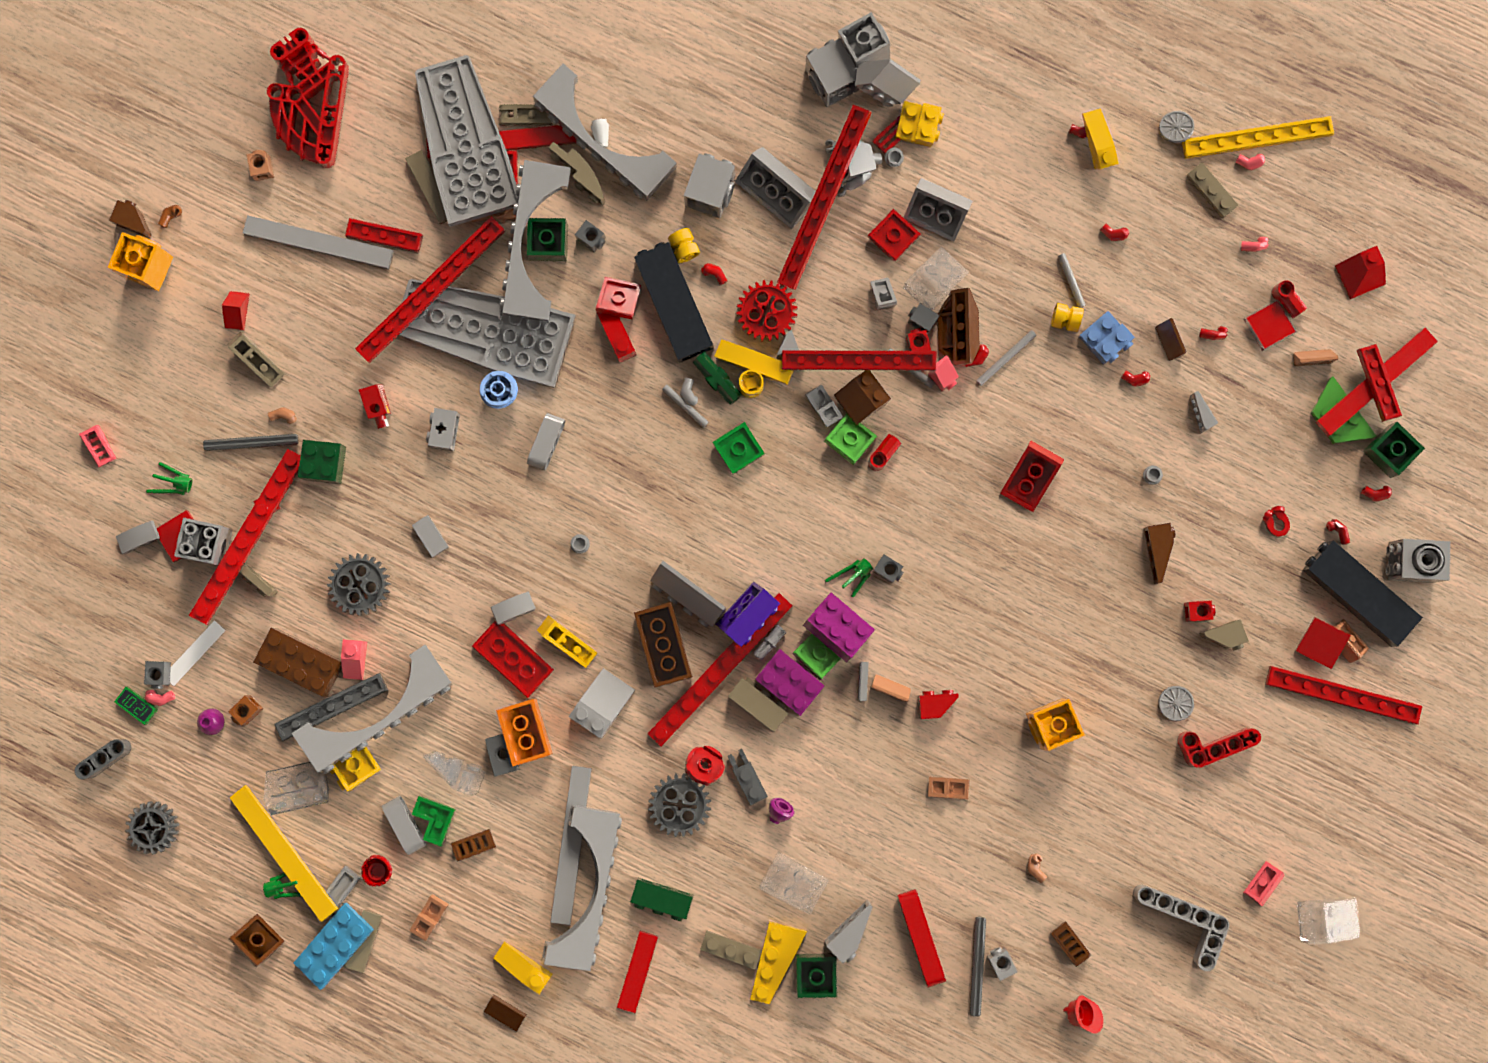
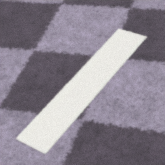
M215 620L172 665L170 683L173 686L225 632Z

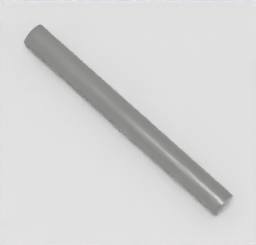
M1031 330L981 375L976 382L982 386L1037 336L1036 333Z

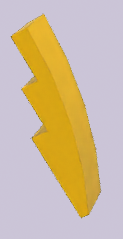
M722 339L714 356L716 359L731 363L736 367L745 370H756L762 377L788 385L794 371L782 370V361Z

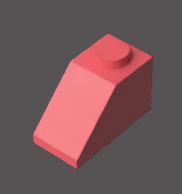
M947 355L936 363V371H929L928 373L929 377L942 392L946 388L948 391L957 384L956 380L959 377Z
M343 639L341 651L343 678L363 680L367 650L366 641Z

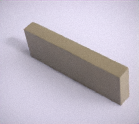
M365 909L361 917L374 931L345 964V968L361 973L365 972L383 915Z

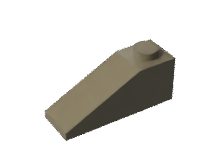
M241 331L227 344L228 348L270 387L274 386L285 375Z

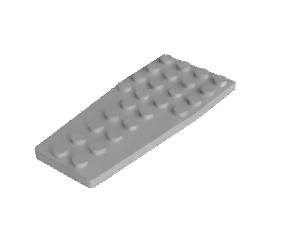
M465 55L416 70L415 76L433 171L449 226L452 227L514 208V203L519 201V196L516 195V180L507 151L470 57Z
M410 279L402 302L424 281ZM449 286L399 336L493 371H504L513 377L555 388L576 316L550 308L549 322L503 315V310L500 309L501 298H505L504 296Z

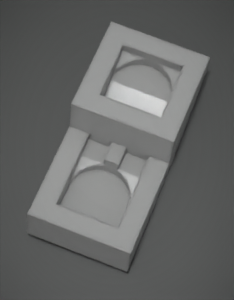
M822 384L805 394L826 427L843 417Z
M154 521L146 522L116 536L122 554H127L140 546H146L160 538Z
M529 591L491 607L497 625L515 620L516 617L533 612L536 609Z

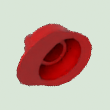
M1078 996L1076 1000L1069 1002L1068 1007L1063 1008V1012L1067 1014L1071 1025L1083 1028L1094 1034L1102 1030L1104 1024L1102 1011L1095 1002L1085 996Z

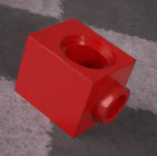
M918 328L911 330L910 334H907L906 340L909 351H931L927 330L921 331ZM920 339L923 342V346L917 347L913 341Z
M1212 600L1184 603L1185 622L1214 620L1213 616L1216 614L1215 605H1212ZM1199 606L1204 609L1203 616H1199L1197 613Z

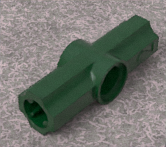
M706 352L700 354L693 361V364L703 374L707 383L713 390L718 391L729 405L735 403L742 396V393L729 380L730 377L720 366H717Z

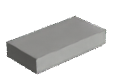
M429 515L412 525L433 558L449 548Z
M861 662L859 665V701H867L869 662Z
M344 866L326 890V893L337 908H339L361 878L347 866Z

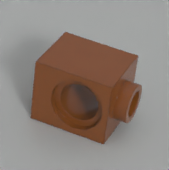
M245 695L228 712L232 715L230 718L235 724L243 726L248 725L263 710V707L251 695ZM244 706L248 709V714L245 717L241 714Z

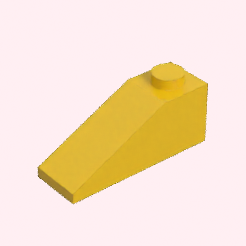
M1101 108L1082 113L1094 169H1103L1119 164L1115 145Z
M549 615L537 629L544 638L585 668L597 654L594 649Z
M505 941L493 958L520 982L538 994L541 993L553 973Z

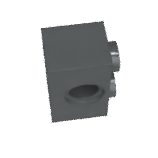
M503 734L485 739L494 777L520 770V765L512 766L510 756L507 759L500 757V750L502 748L507 749Z

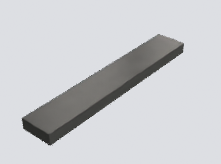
M378 673L274 725L281 740L286 741L294 737L292 735L293 732L308 722L314 727L388 691V688L381 673Z

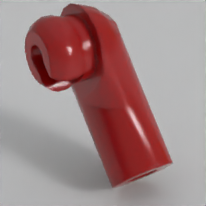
M1071 125L1068 133L1082 139L1087 138L1085 126Z
M1107 223L1100 229L1113 242L1123 241L1129 235L1127 228L1122 227L1121 229L1113 230Z
M706 263L701 268V273L704 276L709 274L715 276L719 285H723L728 281L722 269L717 265Z
M981 344L972 364H966L965 367L983 364L989 355L987 346Z
M1127 370L1121 376L1124 381L1134 387L1146 385L1151 377L1147 371L1133 375Z
M1366 485L1362 489L1361 494L1375 502L1390 498L1392 489L1389 486H1383V488L1375 491Z

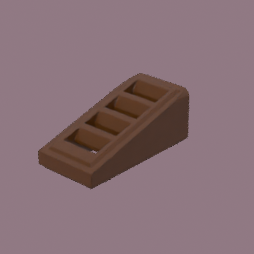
M490 829L451 843L457 862L496 847ZM483 835H485L489 846L485 847L482 839ZM475 838L478 839L481 849H477ZM467 841H470L473 852L469 851ZM459 844H462L465 855H462Z
M1066 921L1050 932L1075 967L1092 956ZM1067 929L1068 933L1059 939L1058 935ZM1072 936L1073 939L1069 943L1064 945L1063 942H1065ZM1076 943L1079 945L1071 952H1069L1068 949L1071 948L1073 945H1075ZM1081 950L1083 951V953L1080 954L1078 957H1076V958L1073 957L1074 955H1076V954H1077L1078 952H1080Z

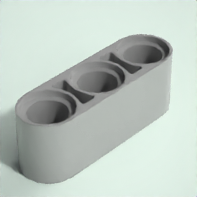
M549 413L545 415L528 456L527 464L544 471L547 469L564 428L565 419Z
M401 796L382 805L390 825L408 855L426 846V841L423 840V835Z

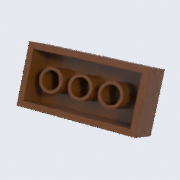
M672 602L634 612L654 688L692 678L693 675Z
M270 628L253 663L322 697H328L342 669L341 659L278 628Z

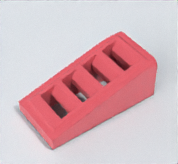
M95 425L79 434L98 467L116 459L99 425ZM96 433L97 436L90 440L88 436ZM100 439L101 443L93 447L92 443ZM104 446L105 450L96 453L95 450ZM105 453H108V454H109L108 457H106V458H104V459H102V460L99 459V457L102 456L103 454H105Z

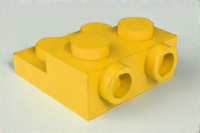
M904 101L895 139L901 138L903 141L931 147L939 138L940 131H937L938 124L941 125L944 113H941L942 107L927 103L920 105Z
M367 746L360 751L356 749L351 752L349 759L342 763L338 761L334 764L335 768L330 771L331 774L336 773L339 778L337 783L342 791L346 789L347 792H350L364 783L365 780L381 771Z

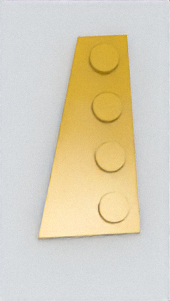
M769 921L750 1000L770 1004L807 933L806 930Z

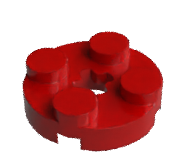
M711 746L696 747L691 750L686 758L685 772L693 781L709 786L716 782L724 772L723 757L718 750ZM705 761L708 762V765H707V766L709 767V769H707V768H705V769L702 768V765L700 764V762H701V763H704Z

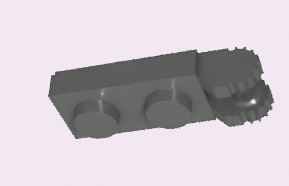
M740 749L738 751L745 763L744 765L738 767L732 754L728 755V758L750 805H753L768 796L751 762L748 761L743 749Z

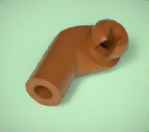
M178 205L164 208L158 225L167 228L171 219L181 216L182 208Z

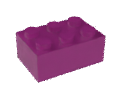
M832 592L829 593L803 624L808 631L846 663L875 631L872 626Z
M781 649L777 651L755 678L799 716L803 714L825 687V685Z

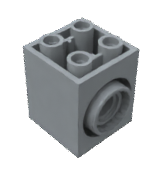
M872 12L838 30V37L841 39L856 68L858 63L890 59V41L884 28L880 23H877Z
M840 38L837 40L832 39L826 42L820 49L814 48L808 52L805 70L808 73L814 91L821 97L826 107L859 91V87L855 85L857 68Z
M704 153V155L698 154L684 193L685 207L721 218L724 207L727 208L734 190L735 166L732 165L733 163L724 159L722 161L717 160L714 156Z
M183 518L174 556L219 565L229 548L233 529Z
M1400 539L1389 542L1386 548L1388 556L1386 575L1388 580L1427 583L1450 580V541Z

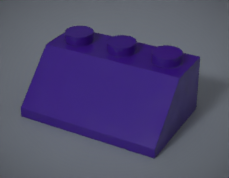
M753 582L715 625L742 647L743 644L745 645L751 640L752 634L756 630L764 626L765 620L777 611L780 603L763 587Z

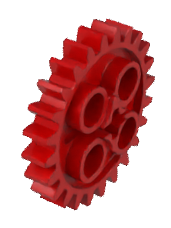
M763 280L762 286L755 282V288L749 285L748 289L750 292L743 291L745 298L739 297V301L742 304H737V309L741 311L736 312V315L742 317L738 320V323H744L742 330L749 329L747 332L748 336L754 333V340L761 336V342L764 341L765 337H768L769 342H771L773 336L776 340H779V334L785 337L786 333L784 330L791 331L789 324L795 325V321L792 318H797V314L793 312L798 309V306L793 305L796 299H790L792 292L786 294L787 287L785 286L780 289V283L773 286V280L770 281L769 285H766L765 280ZM760 295H765L767 301L761 303L757 298ZM774 296L775 299L770 306V312L767 313L763 325L759 326L764 316V310L767 309L771 297ZM782 303L785 307L782 310H777L774 305ZM752 312H757L760 317L753 320L749 315ZM771 319L775 320L777 322V325L775 327H769L766 324L767 321Z

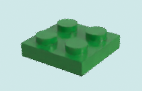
M745 422L712 442L733 475L765 455Z

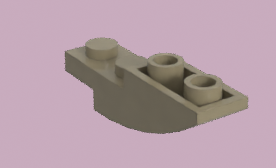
M553 142L548 147L551 158L557 163L561 161L566 165L565 167H570V173L573 175L572 177L575 182L574 186L581 192L586 191L589 194L588 197L597 204L599 202L604 205L605 200L598 179L584 158L573 148L569 153H566Z

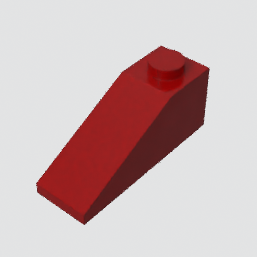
M596 312L619 363L637 356L620 317Z

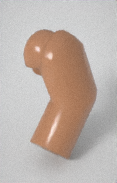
M1037 853L1032 854L1028 859V871L1042 883L1047 878L1040 870L1042 857Z

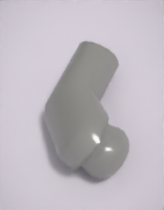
M685 378L680 394L686 404L694 406L698 402L697 396H694L691 391L694 380Z

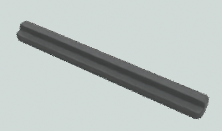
M297 434L212 439L204 440L203 448L206 451L297 445L299 438Z
M985 917L975 918L970 1014L972 1016L981 1015L986 936Z

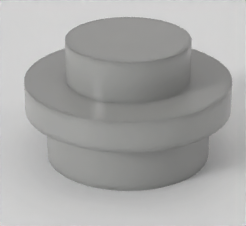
M891 148L886 152L885 161L889 166L897 167L903 162L904 156L900 149Z
M1149 466L1143 472L1145 482L1150 485H1155L1162 480V471L1157 466Z
M578 534L571 539L570 545L574 552L581 554L589 549L590 542L585 535Z

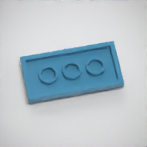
M344 903L294 961V964L322 990L374 929L348 903Z

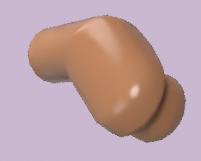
M285 407L268 413L271 421L283 418L287 420L288 424H292L297 420L295 412Z

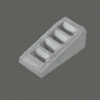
M1199 391L1190 395L1200 432L1202 433L1218 424Z

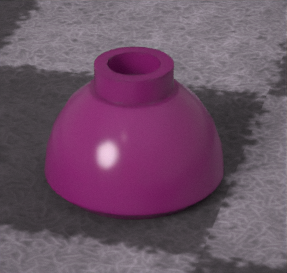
M214 708L202 711L197 719L199 730L206 735L218 734L223 729L225 723L223 714Z
M773 798L769 803V819L774 824L788 821L795 814L792 805L782 798Z

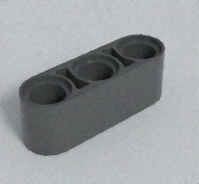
M126 739L110 741L78 763L75 767V775L79 779L96 777L128 755L131 751V743ZM118 743L122 745V751L120 753L117 751ZM102 754L106 757L104 764L100 760ZM86 765L90 769L88 775H86L84 772V768Z

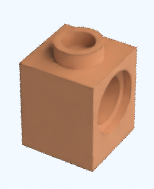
M255 150L251 154H247L250 175L256 182L274 178L271 158L266 151ZM264 161L263 165L257 168V164Z

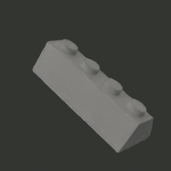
M763 147L751 154L735 180L738 185L791 229L807 213L816 192Z
M664 561L661 562L650 580L653 583L651 587L659 593L662 591L666 592L669 595L667 599L675 605L678 602L684 606L682 610L690 616L693 614L698 616V622L706 628L709 625L713 627L726 610L725 606Z

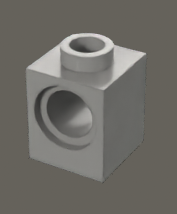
M1001 947L990 951L991 954L987 957L1000 981L1018 972L1005 948L1001 949ZM999 958H1006V964L1003 967L997 966Z

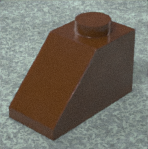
M117 200L109 221L118 227L151 238V232L142 211L136 207L137 204L129 200H125V202Z

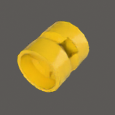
M690 228L678 230L668 237L671 248L675 249L674 255L678 263L690 261L700 254L697 244L692 242L694 237Z
M1056 303L1051 319V327L1059 329L1066 327L1068 331L1078 332L1084 309L1075 306L1068 308L1066 304Z
M747 370L740 375L739 390L746 398L758 397L763 391V377L756 370Z

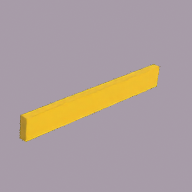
M1331 116L1189 138L1182 142L1185 159L1330 137L1334 135Z
M245 785L230 797L231 801L290 881H298V884L294 886L321 922L327 919L338 908L249 787Z

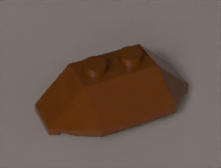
M970 288L951 290L938 312L939 351L944 356H948L953 366L972 364L980 348L979 310Z

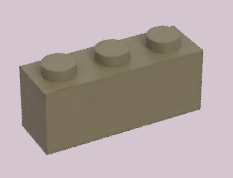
M748 677L746 680L742 678L728 697L775 732L788 715L786 712L787 707L779 701L775 704L770 700L772 696L764 689L761 692L755 688L757 684Z

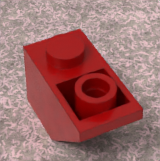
M942 690V694L934 695V691H922L923 695L918 696L919 719L941 718L959 698V693H954L953 690Z

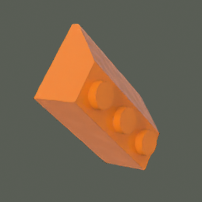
M537 699L527 700L496 710L512 766L553 754Z

